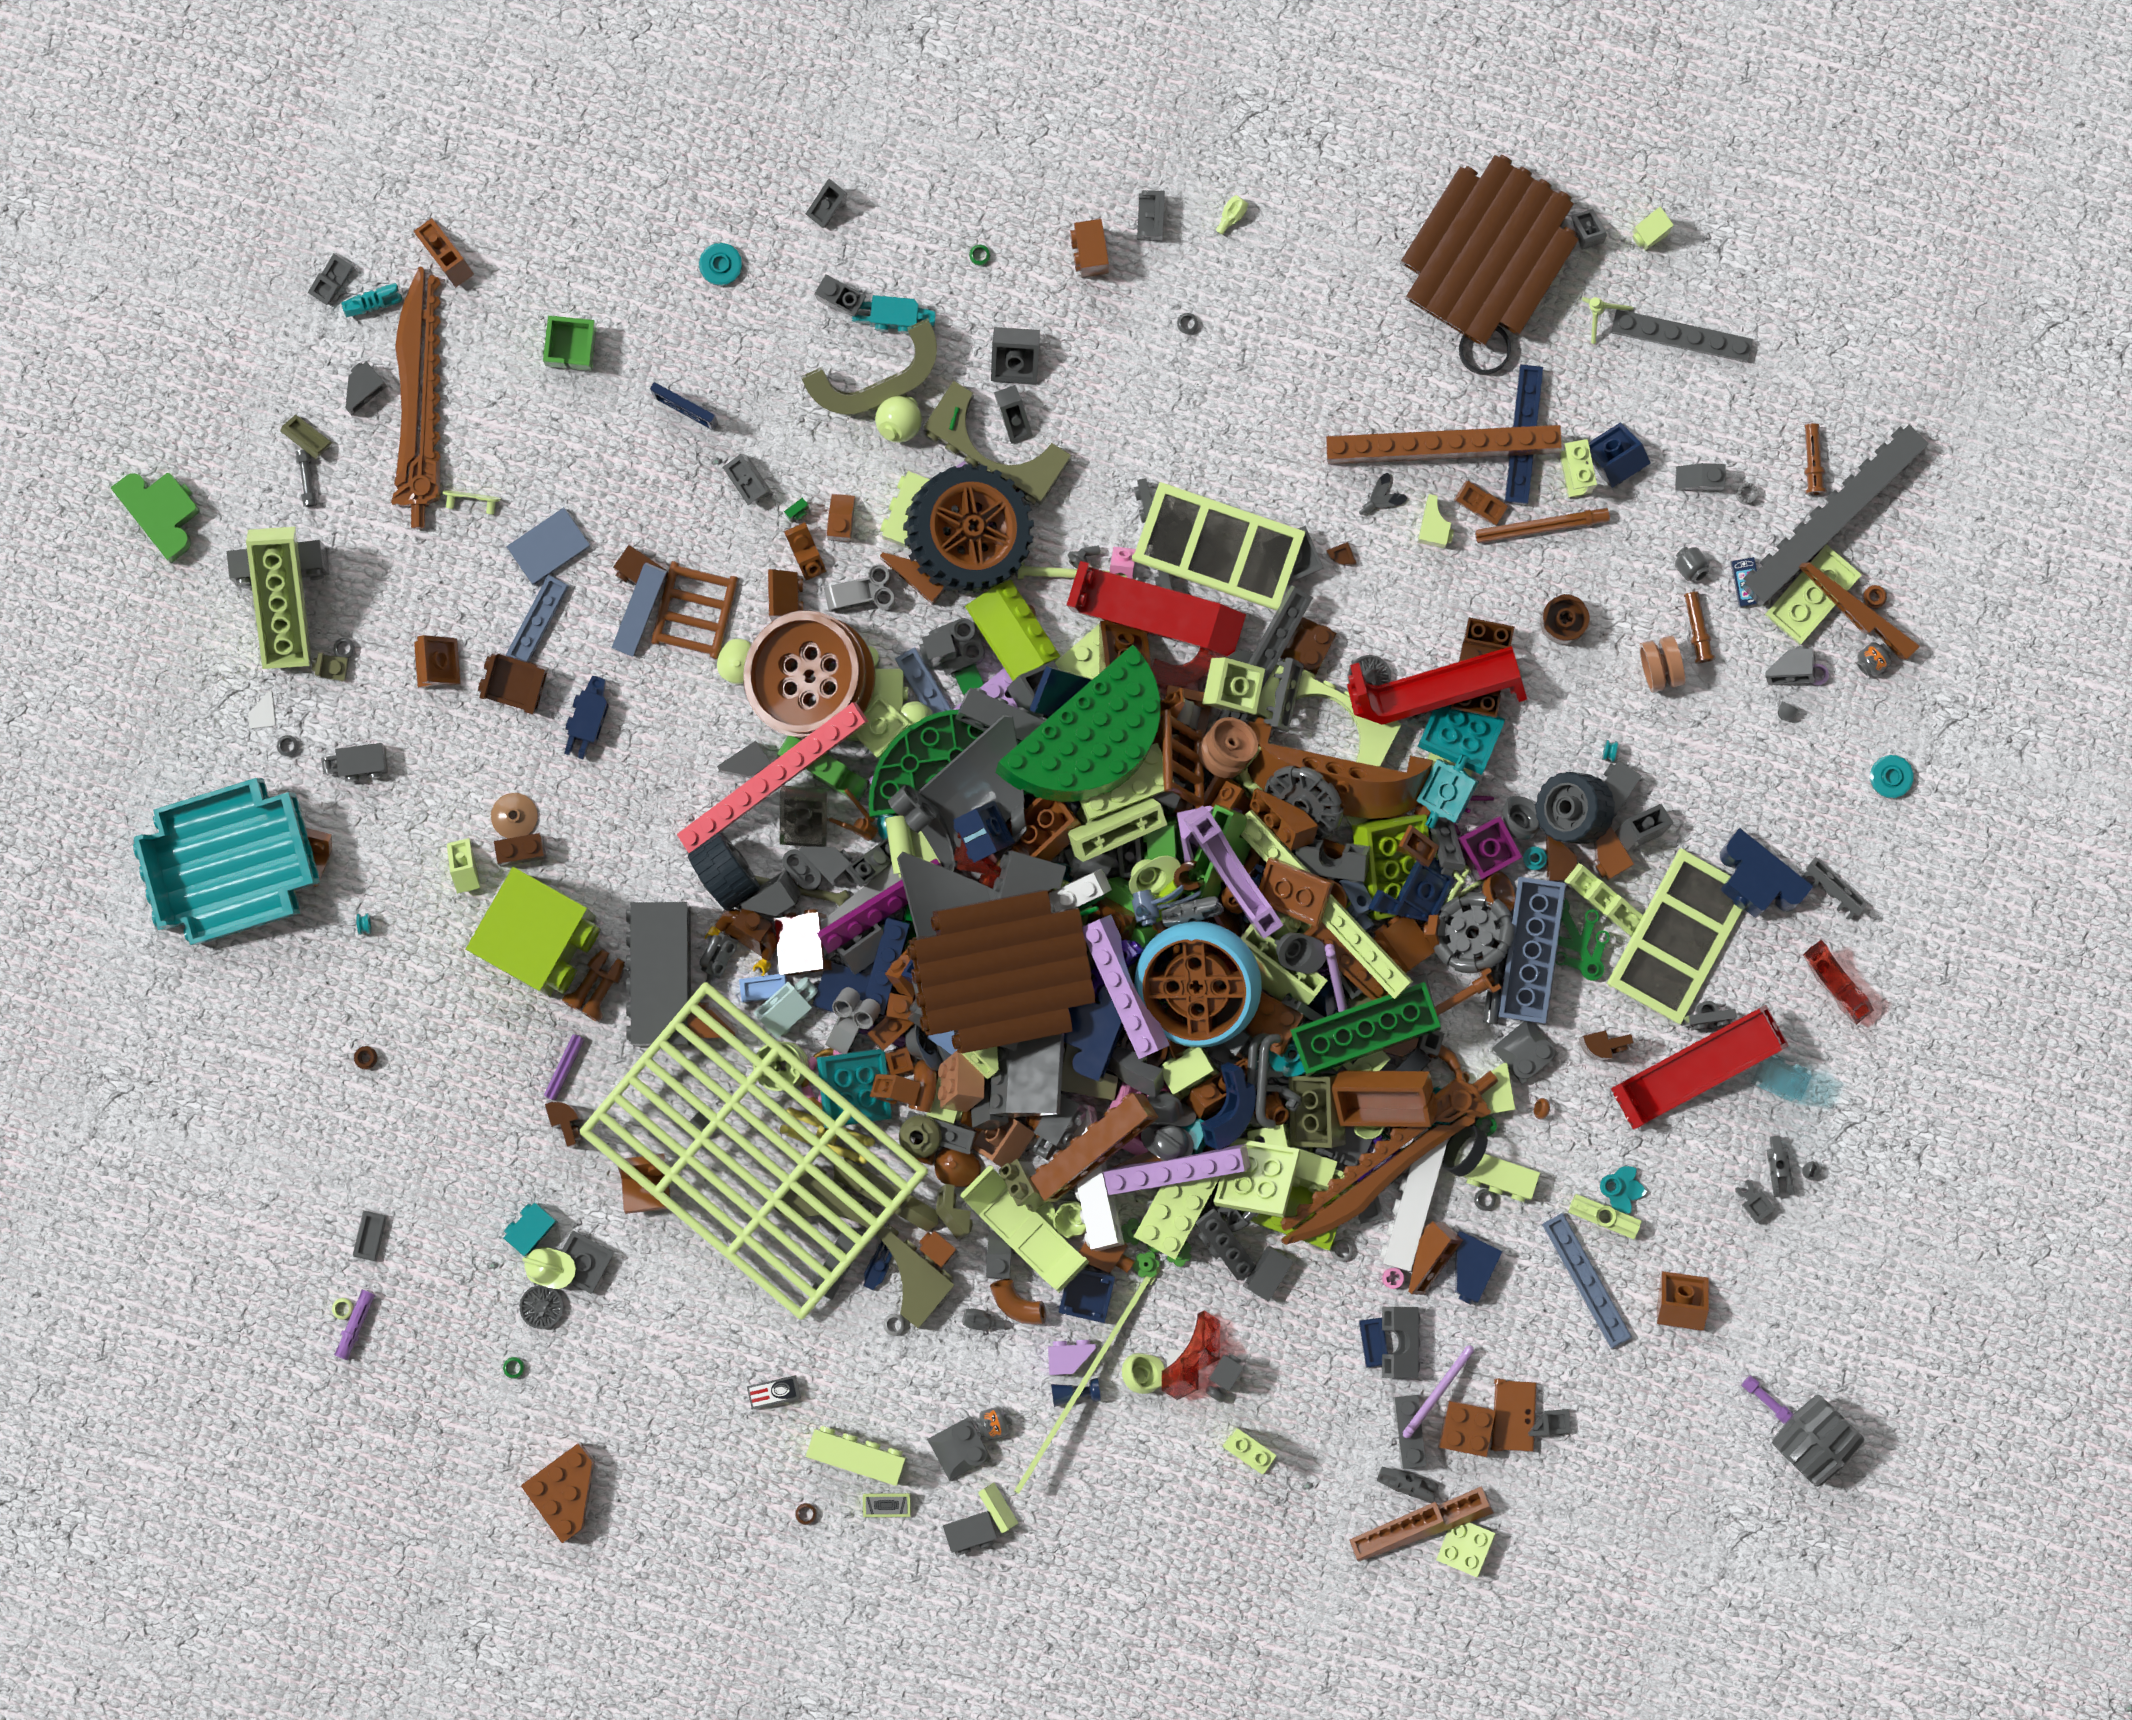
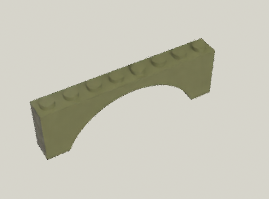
M816 1164L815 1166L826 1175L827 1172ZM807 1171L797 1180L800 1185L838 1217L850 1219L866 1228L871 1226ZM836 1179L833 1180L840 1188L845 1189ZM792 1189L782 1198L786 1204L803 1218L822 1216ZM854 1194L851 1195L859 1204H863ZM774 1207V1209H775L776 1211H778L782 1216H784L788 1221H790L791 1223H794V1222H793L791 1219H789L785 1214H783L778 1208ZM872 1209L869 1210V1212L876 1218L879 1217V1215L875 1213ZM890 1224L887 1227L883 1225L876 1235L890 1250L901 1275L903 1297L900 1314L919 1329L955 1286L951 1282L954 1278L944 1269L941 1272L933 1267L936 1263L926 1254L923 1257L915 1252L917 1247L908 1239L905 1242L897 1237L899 1232Z

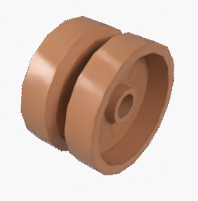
M1673 635L1661 638L1658 647L1652 640L1639 644L1644 675L1652 693L1664 690L1666 680L1672 688L1685 685L1682 657Z
M1225 717L1216 721L1199 743V758L1204 767L1212 774L1222 778H1233L1241 774L1257 753L1258 740L1255 732L1245 722L1233 717Z

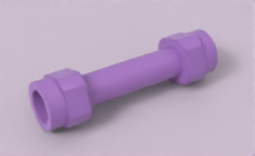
M1751 1375L1741 1384L1748 1393L1755 1394L1776 1413L1774 1416L1783 1424L1793 1415L1785 1405L1781 1406L1759 1386V1382Z

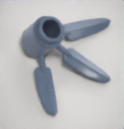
M1180 885L1165 897L1155 899V895H1152L1151 890L1133 893L1132 905L1137 923L1142 922V926L1155 924L1156 919L1160 917L1158 910L1190 902L1197 898L1201 891L1172 903L1166 902L1181 894L1184 890L1183 885Z

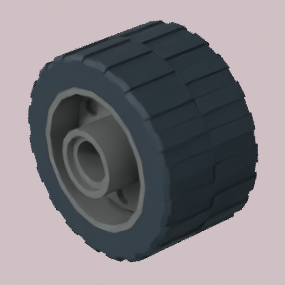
M1566 772L1550 777L1542 785L1537 795V802L1535 803L1536 818L1541 829L1544 830L1548 837L1564 843L1589 844L1599 840L1601 836L1607 833L1606 831L1611 827L1615 816V802L1609 786L1602 779L1584 773Z
M718 832L688 854L689 861L701 883L726 911L732 910L760 890V885L749 864L723 833Z

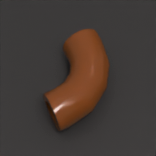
M919 1060L914 1065L913 1081L919 1082L921 1085L915 1105H909L908 1107L931 1113L937 1085V1072L931 1070L924 1060Z
M1011 1279L998 1280L990 1285L991 1293L997 1306L1007 1317L1022 1324H1045L1046 1309L1042 1300L1027 1301L1017 1294Z

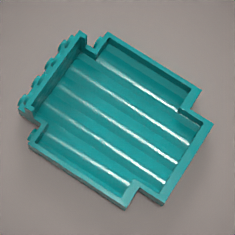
M253 778L153 809L155 815L153 816V822L159 832L152 835L141 834L133 837L134 854L140 862V877L146 884V899L153 910V924L158 930H168L185 925L184 936L190 945H199L300 914L299 903L294 891L320 883L296 793L287 792L269 798L263 778Z

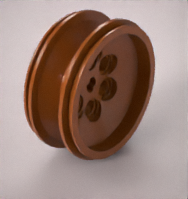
M797 611L775 619L757 635L747 653L744 664V688L751 708L762 722L779 733L803 740L852 702H856L864 714L871 701L875 687V666L868 645L860 634L848 624L821 612ZM817 649V657L811 660V652ZM797 661L798 667L792 672L791 664ZM836 661L837 666L835 670L830 672V663ZM812 674L816 677L814 682L811 679ZM796 684L797 691L795 694L791 695L790 688L791 686ZM832 684H835V685H836V690H835V692H834L833 694L829 695V692H828L829 687H830ZM815 696L816 703L810 707L809 699Z

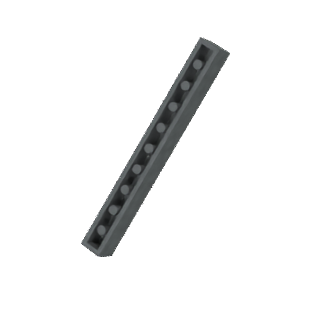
M1910 424L1905 429L1900 426L1891 435L1893 440L1888 445L1884 442L1874 451L1877 456L1872 461L1867 458L1858 467L1861 471L1856 476L1850 474L1842 482L1845 486L1839 492L1834 490L1825 499L1828 503L1823 508L1818 505L1809 514L1812 519L1806 524L1802 521L1793 530L1795 535L1790 540L1785 537L1776 546L1778 551L1773 556L1769 553L1760 561L1762 567L1757 572L1752 569L1743 578L1746 582L1742 588L1760 607L1800 570L1799 566L1802 563H1807L1927 447L1929 443Z
M971 687L965 694L955 718L985 732L1002 715H1013L1018 744L1047 720L1044 717L1037 718L1030 715V712L1024 708L1010 706L1002 698L988 696L987 692L980 688L973 689ZM1173 776V781L1184 788L1185 784ZM1163 792L1149 797L1159 802L1163 813L1171 815L1176 809L1180 799L1173 792Z

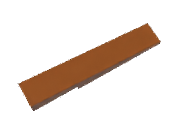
M1802 563L1799 566L1862 633L1873 631L1899 659H1908L1920 647L1811 563Z
M1482 1486L1440 1505L1433 1502L1349 1540L1359 1562L1494 1514L1487 1494Z

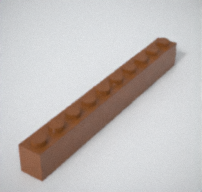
M1561 425L1326 436L1328 465L1560 454L1562 448Z

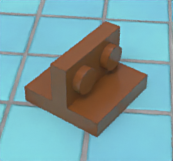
M429 635L418 636L417 641L414 642L418 688L461 684L457 638Z

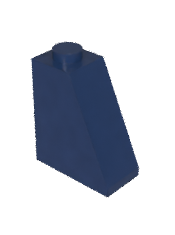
M1458 1231L1457 1235L1463 1241L1456 1250L1455 1293L1460 1295L1459 1300L1471 1305L1472 1301L1475 1303L1479 1302L1503 1251L1462 1231Z

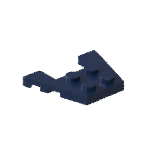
M1435 856L1429 867L1423 866L1416 861L1397 899L1381 890H1377L1368 909L1428 921L1429 915H1438L1455 881L1451 875L1441 874L1443 867L1438 865L1439 859H1436Z

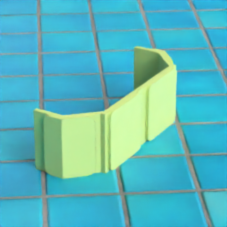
M989 1165L960 1195L1058 1293L1089 1263L1086 1257L1078 1253L1036 1211H1029L1026 1205H1016L1013 1197L1008 1192L1004 1179L994 1170L992 1165Z

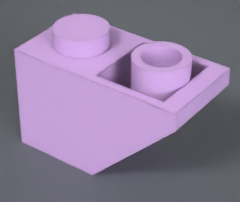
M1076 1340V1345H1067V1341H1053V1346H1048L1049 1375L1073 1374L1096 1349L1095 1344H1091L1090 1340Z

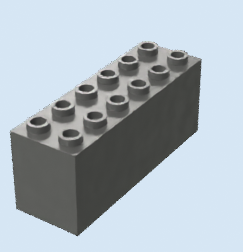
M630 902V908H626V922L630 924V932H626V945L630 948V955L626 956V968L630 971V979H626V992L631 996V1002L626 1003V1015L631 1018V1026L626 1027V1038L631 1041V1045L634 1047H650L691 998V906L688 902ZM686 1018L682 1023L688 1027ZM677 1030L667 1040L673 1046H691V1042Z

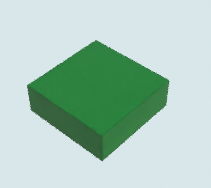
M976 665L954 673L963 696L970 687L974 689L984 685Z

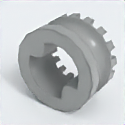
M1748 482L1741 484L1736 491L1737 500L1744 505L1753 503L1758 496L1757 487ZM1744 488H1749L1753 492L1747 500L1743 499L1741 495Z

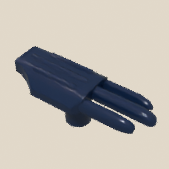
M883 1241L880 1242L874 1257L870 1259L864 1273L863 1286L870 1290H874L877 1285L883 1282L889 1269V1262L892 1257L891 1252H889L886 1261H883L888 1251L886 1245L878 1259L884 1244Z

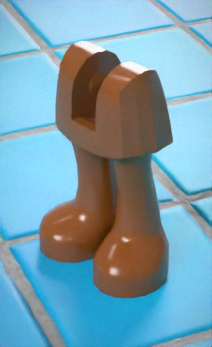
M604 949L600 950L588 962L587 966L590 969L575 992L566 994L561 1000L571 1008L580 1011L590 989L597 978L601 977L600 984L581 1011L584 1015L600 1023L603 1017L600 1010L602 1001L613 983L619 984L625 967V962L617 958L608 973L602 970L610 954Z

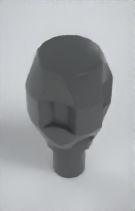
M971 1308L964 1311L962 1324L975 1330H988L992 1328L1003 1330L1005 1320L996 1319L984 1310Z

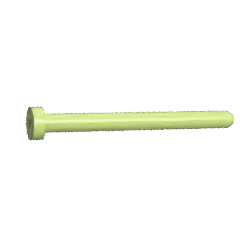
M1021 563L1022 566L1018 569V579H1024V576L1075 578L1077 569L1024 566L1025 563ZM1117 573V574H1116V575H1120V576H1123V577H1127L1124 573Z

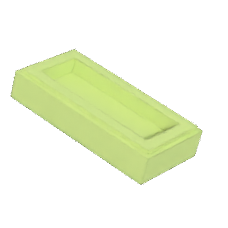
M994 1482L978 1492L1002 1533L1018 1524Z

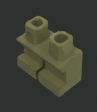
M1016 1159L1011 1164L1006 1163L999 1169L998 1172L1001 1178L1004 1179L1008 1192L1013 1197L1017 1206L1026 1205L1029 1211L1035 1212L1047 1202L1043 1200L1030 1179L1036 1174L1033 1163Z

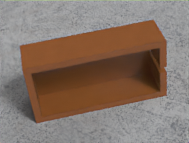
M1339 1071L1332 1085L1340 1126L1431 1127L1438 1111L1435 1094L1432 1093L1433 1085L1430 1071Z

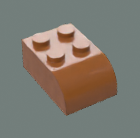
M1037 798L1024 810L1027 832L1011 849L1015 852L1050 862L1071 843L1068 832L1073 828L1081 826V824L1065 802ZM1010 823L1007 827H1008V829H1009L1011 835H1013V834H1012L1011 823Z

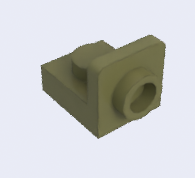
M318 652L317 658L313 659L312 671L320 679L346 682L349 659Z

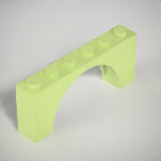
M1277 664L1260 692L1256 715L1263 719L1269 720L1273 717V712L1266 709L1269 706L1275 708L1276 704L1275 692L1279 686L1280 679L1274 677V674H1281L1284 667ZM1303 670L1296 700L1304 697H1323L1335 701L1345 708L1353 718L1359 734V752L1356 762L1380 767L1401 723L1397 720L1381 725L1355 716L1349 692L1345 691L1342 694L1335 690L1336 686L1328 681L1321 683L1315 680L1316 676Z

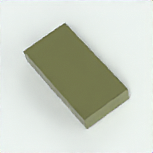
M296 414L280 430V432L315 459L320 457L332 444L330 440Z

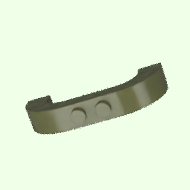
M927 318L907 327L915 346V354L910 365L904 370L861 390L843 392L830 383L822 366L801 376L805 388L820 406L838 414H857L871 408L873 411H876L881 403L888 398L894 396L906 397V392L919 386L928 377L936 360V337L929 319Z

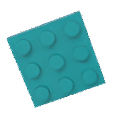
M1451 705L1434 709L1417 747L1455 764L1460 753L1469 757L1464 768L1482 775L1506 719L1500 716L1493 718L1450 709Z
M873 1049L817 1057L819 1077L872 1122L892 1119L890 1103L870 1097L876 1074L887 1075L885 1050ZM820 1090L822 1110L836 1121L844 1110ZM851 1116L844 1126L859 1124V1122Z

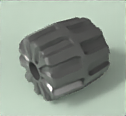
M1815 1395L1798 1409L1772 1439V1444L1817 1487L1823 1485L1842 1469L1864 1443V1437L1821 1395Z

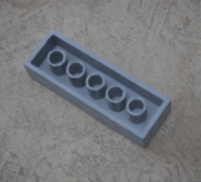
M1526 877L1518 878L1512 924L1515 925V935L1511 948H1508L1499 1017L1547 1023L1567 883Z

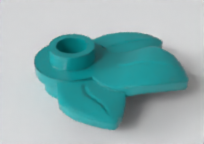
M1631 1166L1620 1167L1614 1174L1606 1175L1600 1181L1601 1193L1609 1198L1611 1206L1615 1210L1622 1213H1631V1201L1639 1199L1646 1194L1643 1185L1634 1180L1637 1169ZM1610 1181L1615 1183L1613 1191L1607 1188V1184Z

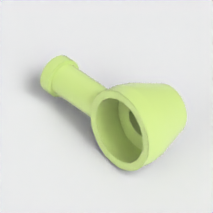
M1246 766L1241 774H1239L1243 782L1241 788L1245 790L1243 793L1252 799L1254 789L1258 788L1262 791L1264 789L1251 779Z

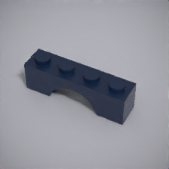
M887 917L883 935L881 936L864 1000L873 999L878 1002L881 1008L880 1014L882 1015L886 1014L889 994L893 990V984L885 973L891 964L902 955L912 924L892 917Z

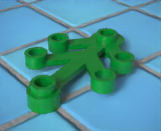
M1565 898L1562 921L1572 940L1559 936L1558 945L1579 952L1583 961L1567 957V954L1564 952H1557V955L1563 954L1565 956V961L1558 963L1556 960V964L1559 966L1567 965L1581 970L1583 977L1587 980H1598L1604 973L1601 957L1605 944L1610 940V935L1604 930L1597 932V944L1591 957L1587 946L1594 925L1599 920V913L1593 909L1585 913L1586 922L1580 935L1569 913L1570 903ZM1590 912H1595L1597 915L1594 921L1588 919ZM1600 933L1607 935L1605 942L1599 941L1598 936ZM1591 964L1597 967V971L1593 974L1588 971V967Z

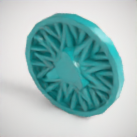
M714 243L706 247L700 256V272L703 278L710 284L717 286L728 285L734 282L740 275L742 269L741 256L729 244Z
M1886 755L1881 757L1871 768V785L1879 795L1885 798L1903 796L1910 790L1913 784L1914 773L1912 767L1900 756Z

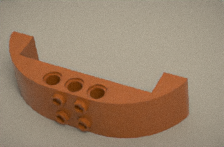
M1254 722L1248 723L1256 734L1258 746L1261 747L1259 754L1247 767L1251 779L1264 790L1267 780L1270 776H1274L1275 771L1282 767L1295 765L1297 768L1304 766L1322 774V778L1328 784L1331 782L1341 798L1340 807L1343 808V815L1372 819L1388 818L1411 811L1421 804L1416 800L1431 772L1433 760L1410 755L1407 772L1269 744L1272 726ZM1316 785L1314 786V788H1316L1319 792L1322 791ZM1298 801L1300 806L1306 807L1302 801Z

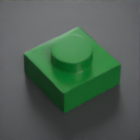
M802 497L786 509L784 513L790 522L793 520L799 521L808 514L809 506Z

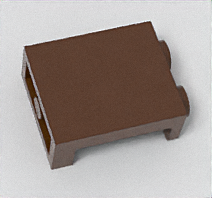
M498 652L492 653L491 657L487 656L484 664V669L487 670L485 679L481 678L478 686V692H481L479 698L523 709L524 712L532 715L537 713L549 668Z

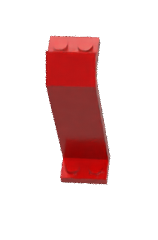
M1083 561L1079 563L1066 604L1072 612L1200 647L1215 653L1218 658H1228L1230 654L1235 652L1246 614L1223 604L1098 570Z
M1512 646L1382 685L1368 684L1364 679L1360 664L1356 663L1350 665L1352 675L1348 676L1350 683L1347 684L1354 715L1381 725L1505 688H1510L1511 695L1516 693L1518 702L1528 700Z
M1764 1005L1610 1089L1634 1130L1780 1052L1789 1045L1767 1005Z

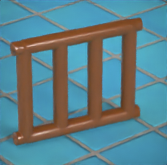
M672 561L651 643L659 645L661 642L710 654L711 658L718 659L738 577L730 576V578L681 567L679 563ZM677 575L727 587L724 601L674 589ZM671 597L721 609L718 623L668 611ZM668 620L715 632L713 644L708 645L663 634L665 621Z
M1164 710L1162 712L1164 791L1173 792L1194 805L1197 809L1202 805L1204 806V766L1198 754L1199 743L1203 739L1202 731L1191 729L1171 716L1170 710ZM1172 728L1194 741V751L1172 738ZM1172 749L1194 762V773L1172 759ZM1173 771L1195 784V795L1173 782Z

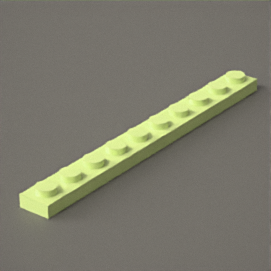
M1250 810L1245 815L1247 824L1241 836L1266 862L1268 858L1273 857L1310 872L1253 810ZM1330 894L1322 922L1394 999L1397 998L1413 981Z

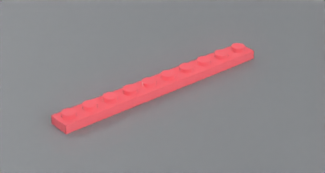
M852 702L680 831L677 836L687 852L690 853L718 832H722L869 721L858 704Z

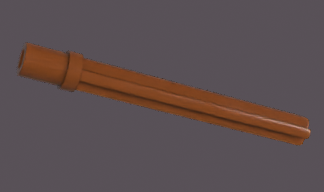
M1608 508L1589 509L1579 513L1478 529L1475 531L1477 543H1484L1585 525L1593 526V524L1609 522L1610 516Z

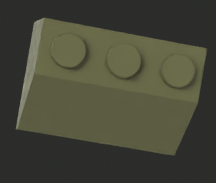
M1319 1073L1309 1077L1306 1074L1288 1077L1289 1089L1299 1095L1302 1101L1297 1111L1293 1112L1290 1110L1291 1146L1334 1148L1346 1144L1345 1126H1340L1332 1092V1085L1337 1074Z

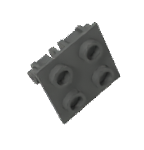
M1345 1126V1145L1334 1148L1317 1147L1314 1154L1337 1161L1335 1169L1343 1172L1346 1166H1358L1360 1164L1359 1157L1362 1153H1367L1373 1139H1363L1356 1135L1354 1132L1355 1128Z

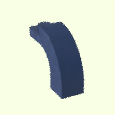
M1229 1062L1221 1065L1226 1086L1225 1103L1217 1115L1200 1123L1205 1144L1217 1150L1228 1146L1244 1132L1252 1118L1255 1107V1086L1245 1081V1073L1241 1067Z

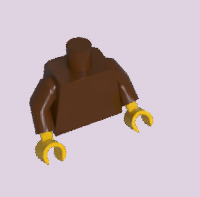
M742 908L741 910L732 909L725 911L715 923V926L708 930L705 940L708 936L719 935L720 932L724 931V933L738 940L741 944L762 957L753 966V971L755 972L760 967L763 971L761 976H764L771 968L769 961L772 960L777 948V938L773 932V925L751 910Z

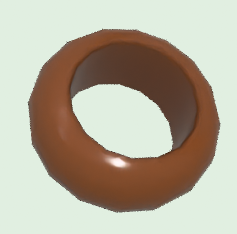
M1545 1098L1538 1099L1534 1105L1533 1112L1537 1119H1545L1550 1112V1103Z

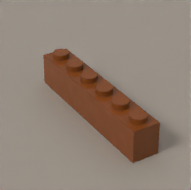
M1130 1093L1123 1097L1121 1104L1106 1111L1104 1118L1089 1125L1087 1132L1072 1139L1070 1146L1065 1150L1063 1149L1055 1153L1053 1160L1036 1169V1174L1030 1179L1044 1201L1056 1202L1159 1118L1144 1094Z

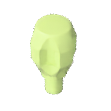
M1237 195L1233 196L1223 209L1222 221L1216 228V231L1223 235L1229 226L1241 220L1247 211L1249 203Z

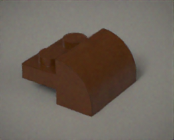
M1606 1030L1578 1038L1583 1052L1590 1058L1598 1061L1610 1060L1613 1058L1612 1053L1616 1054L1629 1050L1628 1046L1634 1043L1632 1034L1608 1039Z
M562 1102L546 1103L545 1108L550 1125L555 1129L562 1128L567 1147L575 1148L581 1146L579 1140H583V1137L580 1134V1127L574 1124L583 1121L580 1113L572 1106Z

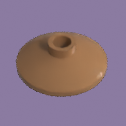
M520 793L503 795L495 802L491 811V822L494 829L505 838L529 835L534 830L538 820L535 804L530 798ZM516 811L518 814L517 818L510 819V812Z

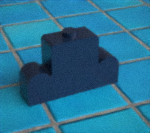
M1741 828L1731 836L1720 851L1721 862L1727 867L1736 868L1721 887V891L1731 898L1738 908L1746 910L1755 918H1758L1774 899L1776 906L1780 910L1792 911L1813 888L1809 882Z
M1106 985L1099 991L1098 998L1100 1004L1095 1002L1068 1008L1072 1032L1064 1033L1065 1043L1082 1049L1073 1058V1068L1077 1073L1096 1081H1103L1124 1027Z

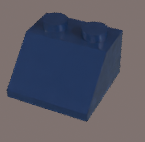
M1621 422L1588 443L1593 466L1611 488L1621 484L1624 480L1651 464L1643 444Z

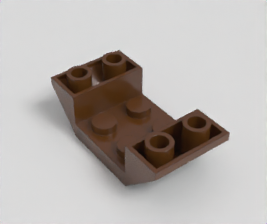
M1469 617L1459 662L1510 647L1515 626ZM1501 690L1451 704L1450 709L1497 718Z

